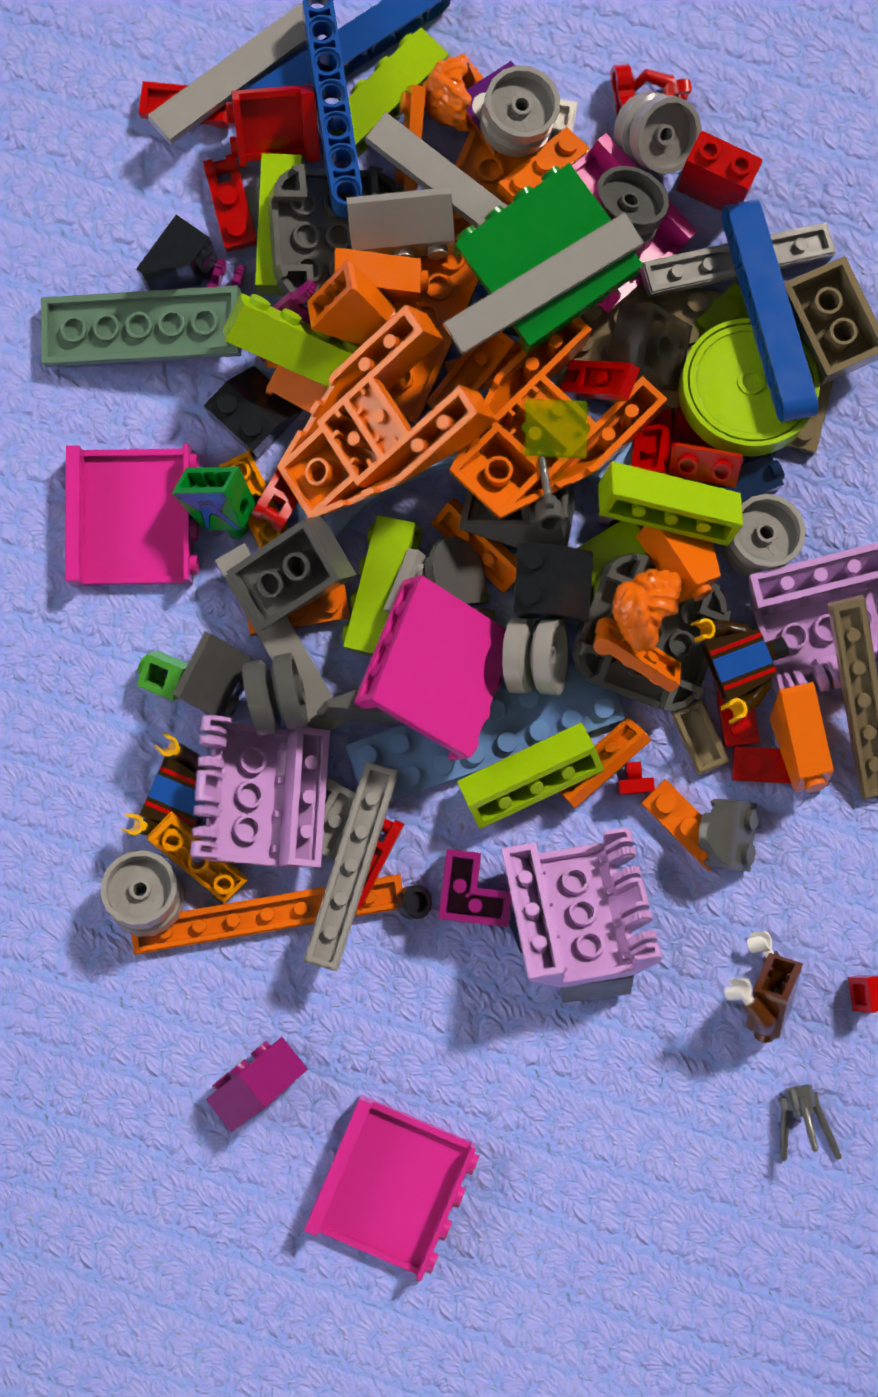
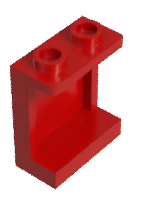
M312 84L231 91L232 102H226L228 124L235 123L236 136L230 137L232 158L238 157L240 167H247L246 162L261 160V153L302 155V157L305 156L307 162L320 161L316 101Z
M701 131L686 160L676 190L722 212L724 205L744 202L763 160L720 138Z
M678 406L672 433L667 475L736 488L743 455L718 450L706 443L690 427L681 407Z

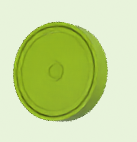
M749 318L734 319L714 326L705 332L689 351L679 378L678 394L680 406L690 427L712 447L718 450L739 453L743 456L766 455L790 444L805 428L811 417L783 423L778 420ZM802 343L818 400L820 392L818 369L811 353Z

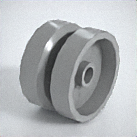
M519 65L503 69L492 79L480 111V128L485 140L494 150L506 156L525 157L536 153L547 143L560 112V95L555 83L544 72L531 66Z
M641 92L629 98L620 108L614 123L613 138L614 142L638 168L648 169L659 174H673L684 168L694 143L702 131L699 114L690 102L680 97L663 93Z
M762 494L752 496L742 503L743 526L729 546L721 545L724 558L732 569L745 577H749L751 574L788 565L798 555L804 545L806 528L802 515L793 503L781 496Z
M511 618L504 635L502 655L504 681L510 693L528 694L533 691L534 687L537 688L540 694L558 695L562 693L565 688L569 667V639L563 619H541L537 626L532 618Z
M147 850L131 851L118 857L106 869L101 880V899L106 911L125 932L138 937L155 936L168 930L178 920L183 909L184 890L172 866L161 855Z

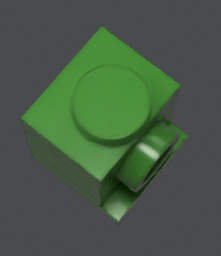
M158 650L148 653L139 663L137 673L140 676L137 686L171 701L179 699L172 694L188 663ZM164 669L168 670L167 677L164 674Z

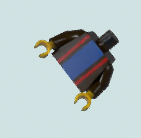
M708 618L692 622L690 626H697L701 631L700 636L693 638L694 642L705 640L700 646L724 704L721 706V710L731 709L734 717L729 720V723H735L744 718L749 711L759 706L772 688L771 678L777 675L773 661L789 656L788 646L782 636L765 642L759 629L751 630L747 624L728 620L711 621Z
M162 733L163 736L170 740L167 748L161 749L155 745V749L165 756L140 815L134 813L124 814V816L134 819V826L131 829L121 828L124 833L147 836L171 811L191 828L199 827L202 819L205 818L194 814V806H204L203 803L195 801L197 771L207 769L198 766L200 754L178 743L177 739L169 733Z

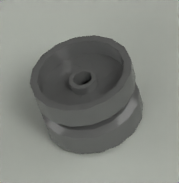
M618 166L608 169L601 175L593 195L611 220L626 213L644 242L640 248L634 251L636 255L641 254L649 248L657 229L666 215L669 207L668 194L663 185L654 176L637 167Z
M289 652L273 657L271 662L272 678L267 665L261 659L244 662L242 665L244 689L257 735L265 737L278 733L280 728L279 711L284 725L289 730L308 727L305 689L293 654Z

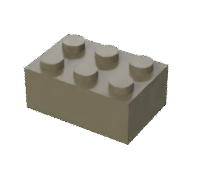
M846 256L784 283L800 340L807 347L816 363L820 386L878 360V322Z

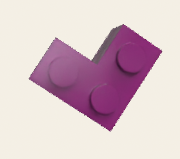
M447 849L438 919L508 927L511 906L510 891L477 887L481 853Z
M283 1037L279 1038L272 1045L267 1040L250 1053L254 1058L253 1061L248 1063L245 1059L242 1060L212 1085L216 1091L206 1101L231 1133L266 1108L308 1070Z

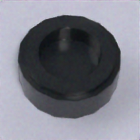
M406 886L401 889L397 896V908L406 919L424 918L431 910V895L424 886Z

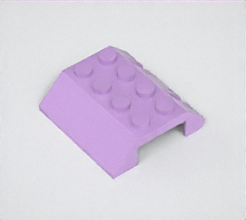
M878 542L749 575L751 613L755 628L761 631L765 642L782 636L789 650V656L773 661L777 675L772 677L771 680L777 695L779 689L808 683L804 678L807 675H812L820 692L829 691V684H831L833 689L841 688L827 603L859 595L865 597L875 658H878Z
M201 716L200 731L209 735L200 736L199 744L211 748L212 756L198 758V766L207 770L197 771L195 801L203 803L204 806H194V814L205 817L207 820L206 827L192 828V836L201 838V841H191L190 857L207 861L270 867L321 868L330 730L308 727L292 731L279 729L277 734L259 737L254 725L232 723V718Z
M620 828L604 831L602 843L538 853L536 842L502 848L504 866L529 981L563 988L632 976L663 960L659 944L655 943L658 940L656 931H643L637 935H632L633 931L652 922L651 920L653 919L651 911L648 910L650 907L643 879L640 878L642 876L640 867L630 866L623 868V870H616V868L630 862V860L637 856L635 847H633L634 843L630 829Z

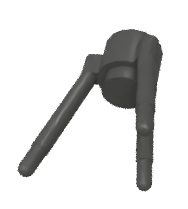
M541 456L539 464L544 495L539 498L535 507L530 504L525 509L529 514L531 526H538L540 530L545 532H553L562 528L565 522L569 521L567 509L570 485L561 489L560 500L552 495L546 458Z
M800 1085L784 1089L786 1097L779 1098L782 1109L780 1159L782 1161L787 1160L790 1111H792L793 1117L803 1116L811 1149L813 1152H817L818 1144L811 1118L815 1111L837 1160L841 1159L842 1156L820 1106L818 1093L813 1092L812 1085Z

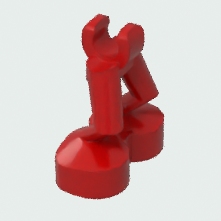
M629 64L613 65L610 71L613 100L616 102V118L620 108L629 98L635 96V92L646 82L661 87L662 93L665 95L680 97L684 100L688 99L692 91L690 79L675 81L674 75L664 74L647 68L635 80Z

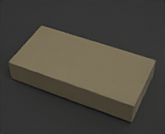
M703 699L670 713L697 775L730 762Z

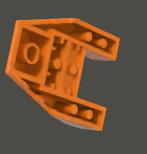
M405 304L330 375L328 379L330 384L321 400L316 399L310 409L311 417L303 430L297 431L278 463V470L308 518L326 516L406 482L472 443L498 420L479 392L459 385L413 428L410 427L388 393V390L444 340L426 313Z
M579 317L528 354L522 349L495 376L485 402L498 420L472 443L460 449L449 469V472L499 519L538 501L544 495L539 464L541 456L546 458L551 492L554 493L597 472L633 441L661 413L668 400L642 376L634 384L628 401L618 400L595 422L560 390L551 379L586 346L592 330Z

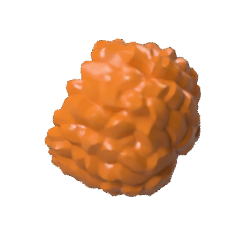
M464 53L457 57H448L445 61H437L427 81L423 83V86H426L424 108L427 114L430 115V118L436 120L439 125L445 124L447 127L452 126L457 131L469 132L472 129V124L466 117L467 107L471 105L472 98L466 89L482 80L483 76Z
M649 569L646 572L638 573L633 581L623 582L616 588L615 598L612 601V613L624 639L631 644L636 652L647 648L651 650L656 648V644L659 641L658 630L661 627L662 619L678 613V599L682 591L680 586L682 581L677 572L670 573L668 570L658 571L656 569Z

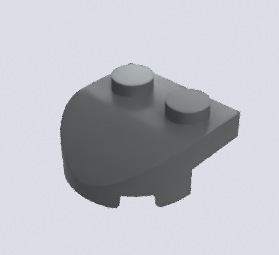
M716 798L711 800V806L714 807L710 813H703L699 827V848L706 850L708 858L705 859L704 863L708 867L750 872L751 864H753L756 855L753 840L754 830H756L759 823V814L756 810L757 804L740 800Z

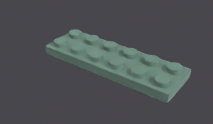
M236 285L41 297V364L51 367L241 356V348L226 342L223 333L225 323L241 293V289Z

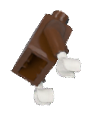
M760 931L751 933V938L747 939L748 948L751 953H764L762 959L764 966L753 988V992L748 979L737 978L728 980L732 987L725 988L724 993L729 1001H743L742 1007L748 1013L746 1027L748 1030L754 1031V1037L758 1041L770 1043L774 1038H780L792 1008L803 963L782 957L778 951H773L770 934Z

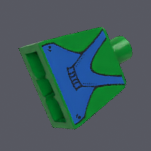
M200 467L185 469L172 492L174 497L203 529L227 530L233 539L243 537L249 530L246 523L255 507V501L240 468Z

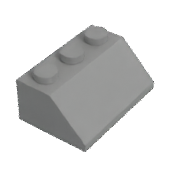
M451 187L347 198L348 226L352 250L411 258L428 256L430 259H441L448 254H454L455 238Z

